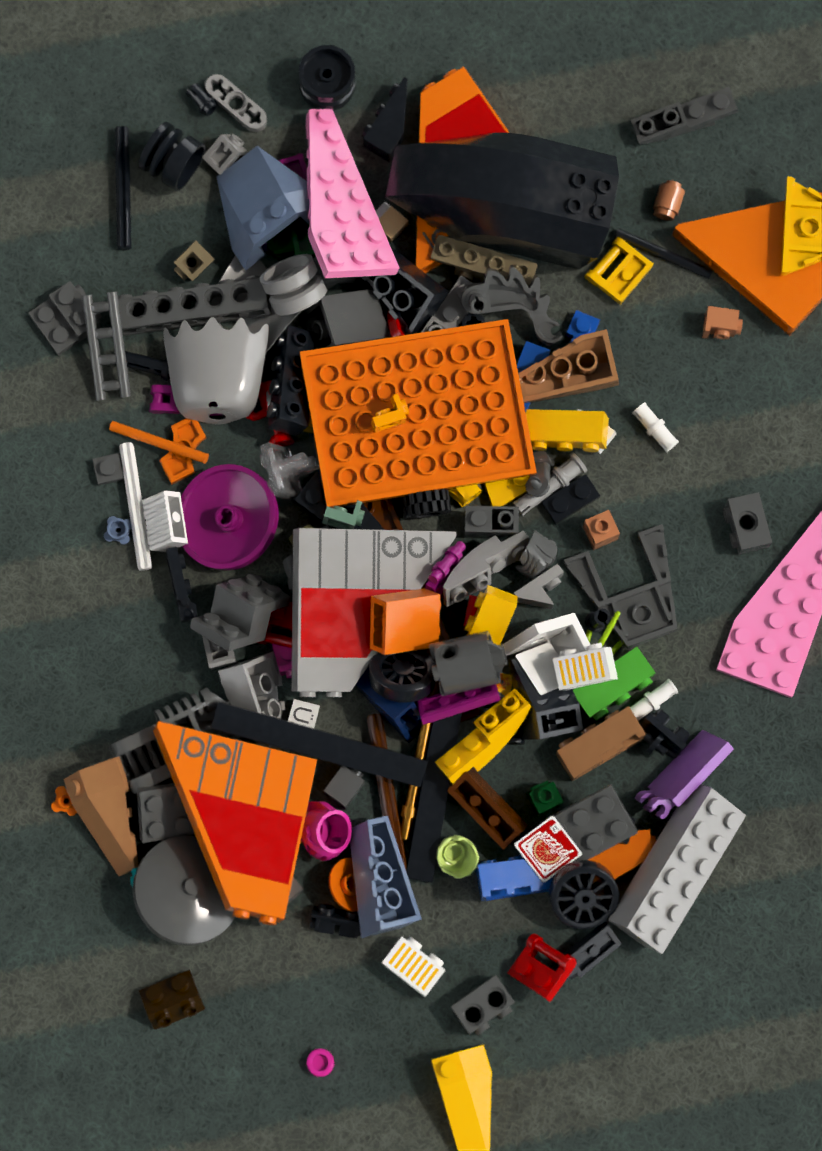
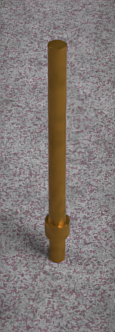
M436 681L434 689L427 697L438 694V681ZM433 722L425 725L421 723L415 757L426 759ZM410 784L405 806L402 805L401 816H403L401 835L402 839L410 840L413 819H416L418 808H416L420 789V787Z

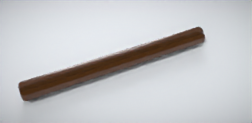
M377 713L367 716L371 744L388 749L382 715ZM376 775L382 817L388 816L405 870H407L393 780Z

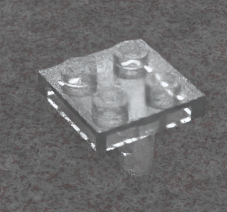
M270 442L260 446L262 452L260 460L263 467L267 469L269 489L274 496L294 501L302 491L299 477L319 469L316 457L313 455L307 457L304 452L292 456L289 448Z

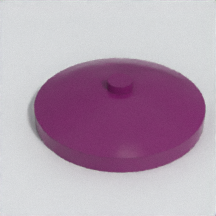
M224 464L209 468L197 475L188 484L181 496L188 544H185L183 548L195 561L206 567L223 571L245 567L257 560L267 550L274 538L279 518L275 494L263 477L246 467Z

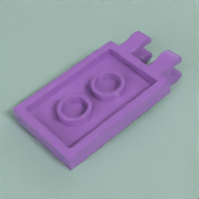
M702 730L648 786L650 790L640 791L635 796V799L642 803L648 798V803L643 807L648 812H652L660 805V810L655 815L664 819L674 806L679 807L734 748L729 742Z

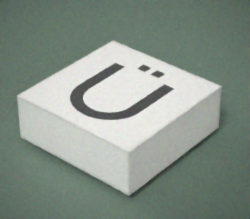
M294 699L288 721L314 728L320 706Z

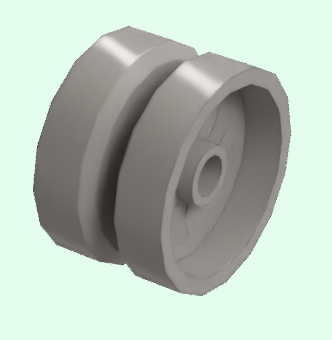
M299 254L286 258L262 273L259 279L265 293L271 295L269 301L275 314L283 316L300 312L314 305L325 296L327 288L322 277L316 275L318 269L311 255Z

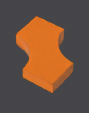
M185 418L171 425L173 442L196 449L203 440L207 439L199 422L196 420ZM168 452L159 460L171 485L195 473L192 459Z

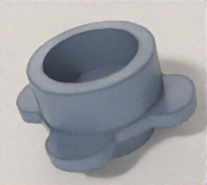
M115 516L109 517L107 520V532L104 533L105 540L108 542L119 541L122 545L129 543V531L132 528L130 519L123 520ZM120 528L121 532L117 533L116 529Z

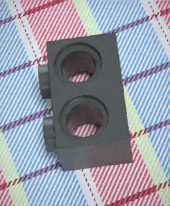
M495 975L450 1008L468 1035L475 1032L478 1036L490 1027L488 1021L496 1016L501 1020L513 1010L510 1006L515 1002ZM498 992L502 995L503 1003L500 1007H492L488 1003L487 998L490 993ZM476 1008L479 1010L481 1017L477 1023H470L466 1020L465 1012L467 1009Z

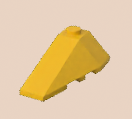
M484 1045L431 1060L457 1150L490 1151L492 1071Z

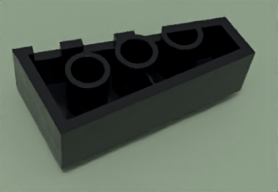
M391 247L399 266L397 274L363 276L362 279L367 280L374 289L373 293L387 305L392 317L399 319L405 328L403 331L407 335L421 333L431 317L435 315L449 291Z

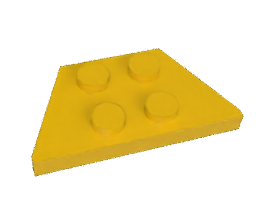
M787 176L785 189L781 275L784 276L822 261V196L811 187L807 189L795 182V178Z

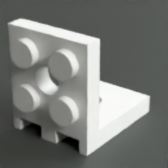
M571 613L534 624L504 643L503 647L507 656L550 642L559 657H561L560 652L569 649H576L577 653L587 651L586 646L590 645L576 614Z

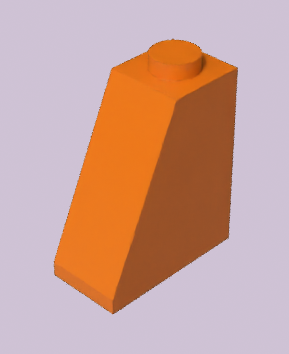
M650 829L638 830L637 834L630 837L628 844L618 843L590 858L589 861L605 866L616 880L643 864L654 846L656 838L650 835ZM595 875L592 884L600 878Z

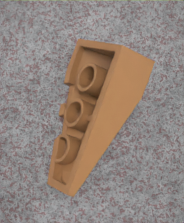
M607 329L581 335L563 348L554 351L550 356L518 373L524 403L592 392L619 385Z
M120 756L84 768L65 778L66 790L73 807L118 876L125 875L131 872V869L138 867L135 835L130 832L128 817H132V809L127 808L125 792H129V784Z

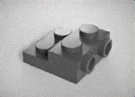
M71 281L51 293L48 300L28 313L58 356L87 337L82 296H85L86 293L79 284L74 286ZM95 313L97 329L101 328L99 319L102 316L100 313Z

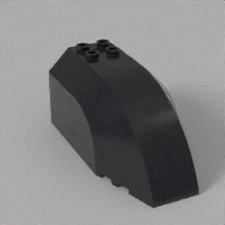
M487 133L399 145L394 148L385 198L409 213L419 216L427 221V224L434 228L437 227L455 240L565 267L581 269L598 258L610 229L619 180L617 157L516 133Z

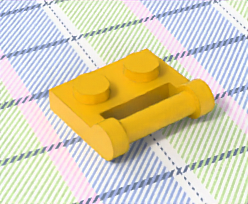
M617 237L612 242V248L595 268L589 270L584 277L621 305L651 270L654 263L623 239ZM620 253H624L626 257L607 280L602 278L601 275Z

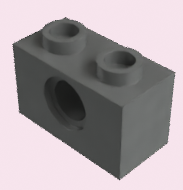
M759 492L728 499L725 504L726 508H723L722 511L725 523H730L732 533H729L732 548H737L738 555L769 548L772 544V539ZM741 519L749 520L752 523V529H743L739 521Z

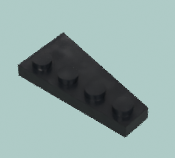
M318 469L294 499V503L322 523L326 511V503L320 469ZM362 503L360 510L365 511L361 526L355 525L354 529L384 530ZM356 504L342 507L347 509L348 513L353 514ZM328 525V527H329L330 529H339V528H336V527H333V526Z

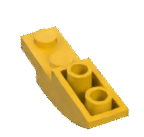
M514 688L473 722L477 728L435 761L436 765L452 783L473 767L478 772L509 742L526 718L531 705Z

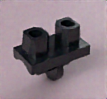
M662 709L653 715L650 713L641 723V727L646 733L643 740L650 745L646 750L649 755L656 750L662 756L666 753L674 760L687 746L686 741L690 734L680 726L674 732L667 728L665 725L670 718Z

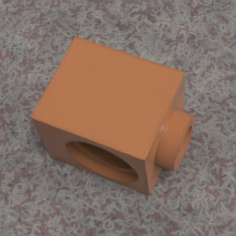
M609 510L584 521L583 529L593 550L618 540L620 532Z

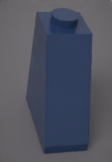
M368 667L355 685L408 743L411 742L420 733L422 723L417 706L414 702L402 703L391 701L376 693L369 683Z

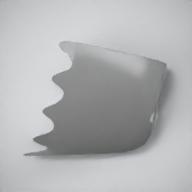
M211 317L199 331H194L189 323L183 320L176 337L171 336L169 331L164 328V344L171 388L180 414L187 419L210 424H226L251 414L256 405L261 385L268 342V324H264L260 331L255 334L249 331L243 318H239L230 330L222 328L214 317ZM214 401L218 406L209 407V403ZM219 413L225 415L226 417L221 420L211 419L209 415Z

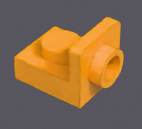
M398 393L392 395L391 398L394 411L387 408L375 413L376 417H373L371 421L374 433L405 423L409 410L405 399L400 400Z

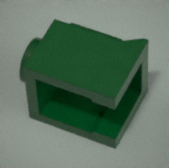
M548 780L532 787L526 793L537 817L542 816L543 812L551 808L561 807L564 803L555 783H551Z

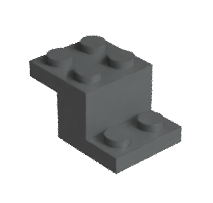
M248 574L238 579H230L227 582L216 585L211 613L192 618L190 628L227 651L265 640L271 611L288 607L291 596L282 592L281 588L263 581L260 576L255 574Z

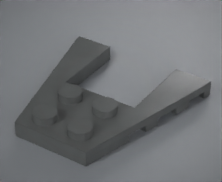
M663 524L639 532L637 535L656 581L608 598L589 551L564 559V565L597 610L601 608L608 610L611 619L616 611L620 612V616L612 630L626 649L677 631Z

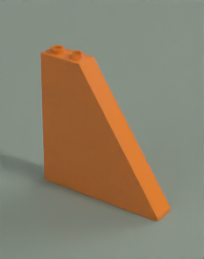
M785 200L681 223L675 227L672 235L789 336L822 301V261L785 276L781 275Z

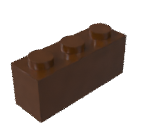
M471 768L468 772L466 771L447 790L503 850L528 826L474 768Z

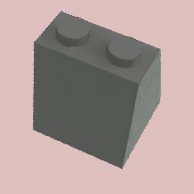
M374 289L326 295L300 316L304 330L317 334L315 349L390 337L389 324L385 321L382 311V302L373 293Z

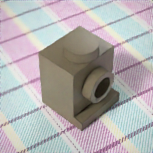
M194 240L173 262L177 266L174 271L184 281L187 278L193 281L214 258ZM194 257L196 259L194 267L187 265L188 258Z

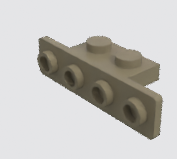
M443 235L437 236L431 254L433 261L454 266L455 275H458V278L463 276L471 282L474 280L483 282L486 269L488 268L497 270L507 279L509 267L513 265L521 272L526 284L529 286L537 269V264Z

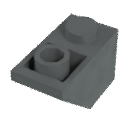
M465 506L464 538L490 539L495 535L499 538L519 533V507Z

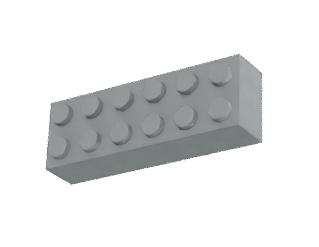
M700 784L676 808L619 901L615 912L608 920L641 945L663 954L746 815L713 788Z

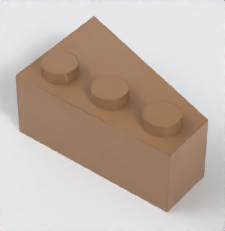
M629 706L620 712L616 710L609 714L601 724L597 726L592 724L581 731L583 735L575 740L570 737L558 745L560 749L557 750L556 756L571 781L578 779L642 741L646 733Z

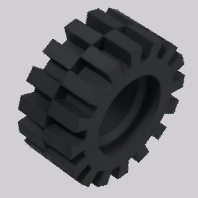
M445 489L416 492L415 494L412 493L401 497L404 519L407 520L429 518L451 512L449 492Z

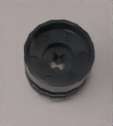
M164 122L155 130L146 143L138 165L141 170L149 171L153 177H157L162 173V183L175 191H180L198 169L206 148L205 144L192 136H187L182 140V130L174 129V125Z

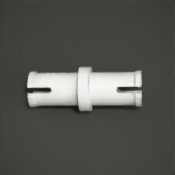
M645 402L632 413L648 430L646 433L649 436L652 435L666 453L679 443L664 426V420H659Z
M667 679L652 692L647 691L644 693V697L632 705L630 709L639 721L652 710L657 711L660 709L659 705L677 694L678 690L672 681Z

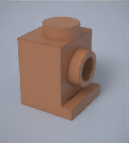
M708 306L705 313L702 338H708L709 334H714L715 338L726 340L734 337L735 334L740 335L743 320L738 319L739 310Z

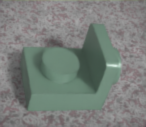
M357 500L353 514L348 513L347 509L340 506H333V508L327 506L322 523L339 529H354L355 525L361 526L365 513L364 510H360L362 502Z

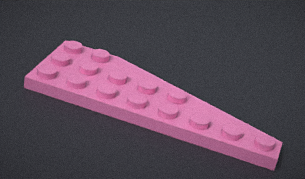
M309 109L306 115L307 159L309 164L307 167V199H309L308 219L310 220L308 238L324 278L396 275L399 270L398 263L333 109Z
M822 511L733 621L716 671L786 697H793L822 615Z

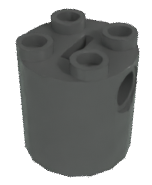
M489 631L429 644L431 657L433 660L436 659V665H432V672L435 681H438L442 697L500 684V673L504 666L507 665V658L503 644H494Z

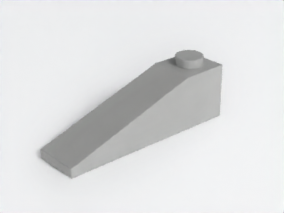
M274 651L218 670L221 684L231 705L281 719V711L285 710V702L279 701L277 686H283ZM255 741L259 746L290 753V750Z

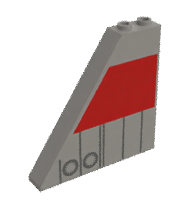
M293 529L292 691H300V697H316V692H326V697H342V692H351L370 664L371 658L377 654V651L370 649L371 596L421 589L431 574L432 567L441 560L446 550L456 538V532Z

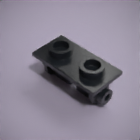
M330 904L313 906L310 928H314L315 932L334 934L335 925H339L340 936L358 939V936H361L358 912L335 909Z

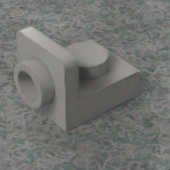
M221 134L202 158L221 175L239 156H244L247 150L243 147L244 143L238 136L234 134Z

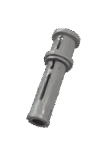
M573 452L567 461L559 467L555 466L552 468L550 488L545 495L532 497L527 492L521 498L514 501L513 505L519 507V513L524 516L561 486L563 488L569 486V482L581 472L586 473V466Z

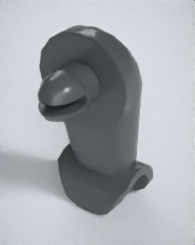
M537 451L533 454L537 473L530 476L526 482V491L532 497H541L550 488V466H554L555 462L545 451Z

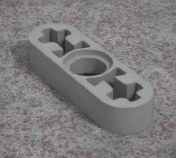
M219 74L212 75L207 79L205 84L207 95L210 98H214L221 108L247 130L257 133L266 127L267 117L265 111L228 79ZM213 83L216 85L222 83V90L227 94L224 101L222 100L224 98L222 92L219 90L213 92ZM233 98H239L244 104L240 109L235 110L229 106V102ZM248 106L251 107L249 108V113L253 117H257L259 115L261 123L258 124L257 122H254L253 124H251L250 116L245 113L248 109Z

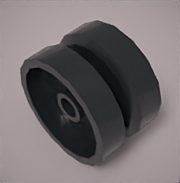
M320 45L306 53L299 65L300 92L304 100L315 109H333L334 111L344 107L351 100L355 91V65L351 56L343 49L333 45Z

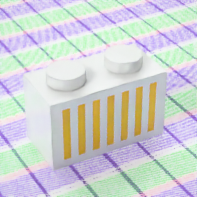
M602 643L586 646L587 651L577 653L576 649L561 651V657L553 658L559 690H570L618 679L611 647H602Z
M409 936L407 940L401 937L383 960L382 965L423 997H426L445 972V969L441 967L444 962L432 953L427 956L420 951L422 945Z

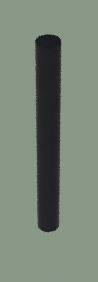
M619 228L615 234V239L619 237L631 246L709 279L713 272L708 267Z

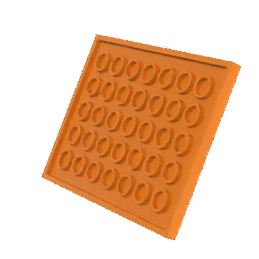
M508 319L307 350L299 353L326 508L327 506L333 508V506L354 505L357 500L366 503L403 497L408 494L428 490H446L536 475L537 471ZM398 393L400 400L405 399L409 410L405 423L374 433L371 425L372 418L376 417V412L390 408L391 411H394L391 398L392 395Z

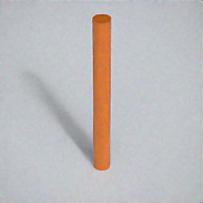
M112 421L109 430L204 464L207 463L209 454L115 421Z

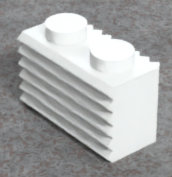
M162 491L142 501L143 515L147 525L145 528L148 530L146 532L148 534L147 541L151 551L166 552L167 548H178L188 544L180 492Z

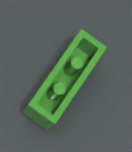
M635 647L614 662L618 679L573 689L579 702L580 711L587 721L593 717L598 721L609 713L607 709L614 703L620 706L631 698L629 695L631 691L636 688L642 691L653 683L651 678L656 672L638 647Z

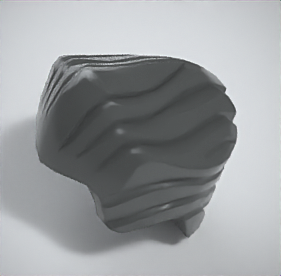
M534 530L527 547L520 557L522 566L517 565L516 569L532 580L536 575L554 563L557 555L555 541L544 537Z

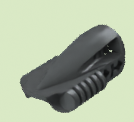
M207 687L198 691L199 698L195 693L189 695L191 704L186 697L181 698L183 710L177 701L173 702L172 708L175 715L168 705L163 707L166 719L159 709L154 711L157 722H165L240 741V736L211 728L218 702L231 703L229 700H223L210 692ZM157 723L109 745L111 757L120 756L131 794L137 793V788L150 787L171 777L153 732L154 726Z

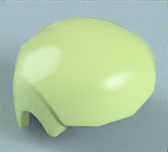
M454 835L444 838L438 845L436 860L444 873L453 876L455 879H461L470 876L475 871L479 855L475 845L468 838Z

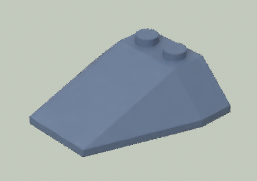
M256 146L228 167L221 175L217 176L231 248L245 270L266 256L261 246L296 219L301 217L308 224L310 223L308 219L309 199H307V181L260 147Z

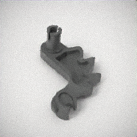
M513 265L509 267L507 279L497 270L488 268L486 269L483 282L470 284L461 293L463 307L472 314L523 309L530 315L534 331L541 343L553 345V343L558 342L563 337L560 331L554 335L551 334L552 327L559 326L560 324L555 319L547 316L546 312L550 297L547 293L540 295V278L537 275L533 276L531 284L528 286L521 272Z

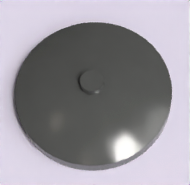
M183 835L166 839L153 847L139 863L133 880L134 904L143 923L156 936L177 945H198L220 935L234 920L233 912L227 911L224 907L196 836Z

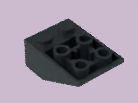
M517 658L509 660L513 689L515 688L531 705L526 718L519 727L521 740L544 739L583 730L579 702L572 689L559 690L557 688L540 695Z

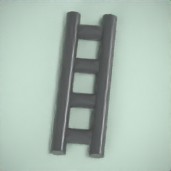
M108 292V301L94 303L92 295L82 296L96 401L106 400V391L120 390L121 398L131 396L117 292ZM109 311L111 327L97 329L95 313ZM113 337L115 353L100 355L98 339ZM116 364L118 379L104 381L102 365Z

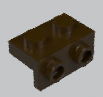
M190 970L139 990L147 1016L154 1030L168 1027L176 1021L192 1017L205 1009Z

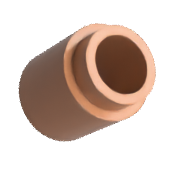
M668 180L666 183L660 184L653 206L655 210L654 216L667 221H673L674 217L678 215L685 193L680 183Z

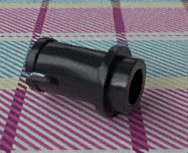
M198 83L191 85L190 87L194 91L192 92L190 89H187L186 95L198 106L200 114H205L206 116L213 114L217 109L216 100L210 98Z
M601 608L589 613L585 618L587 629L594 633L603 630L605 625L611 620L609 611Z

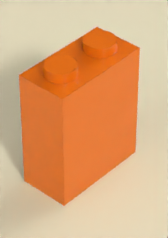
M424 588L371 596L370 649L388 655L429 648V644L439 642L440 594Z

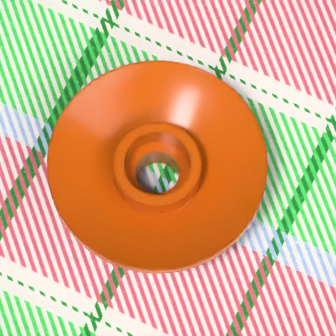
M345 858L338 861L332 867L329 874V888L332 897L339 906L351 912H358L352 858Z

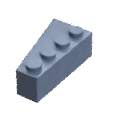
M388 816L370 819L352 827L350 847L361 939L400 929L421 920L422 918Z

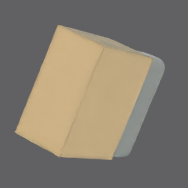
M384 202L376 210L387 239L392 242L408 225V220L387 202Z

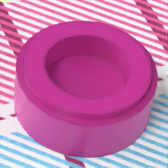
M316 1049L309 1054L307 1068L310 1073L317 1077H323L333 1070L334 1058L329 1051Z

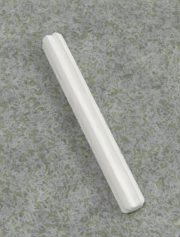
M127 442L120 444L119 449L137 567L140 571L152 569V561L143 515L144 509L133 443Z

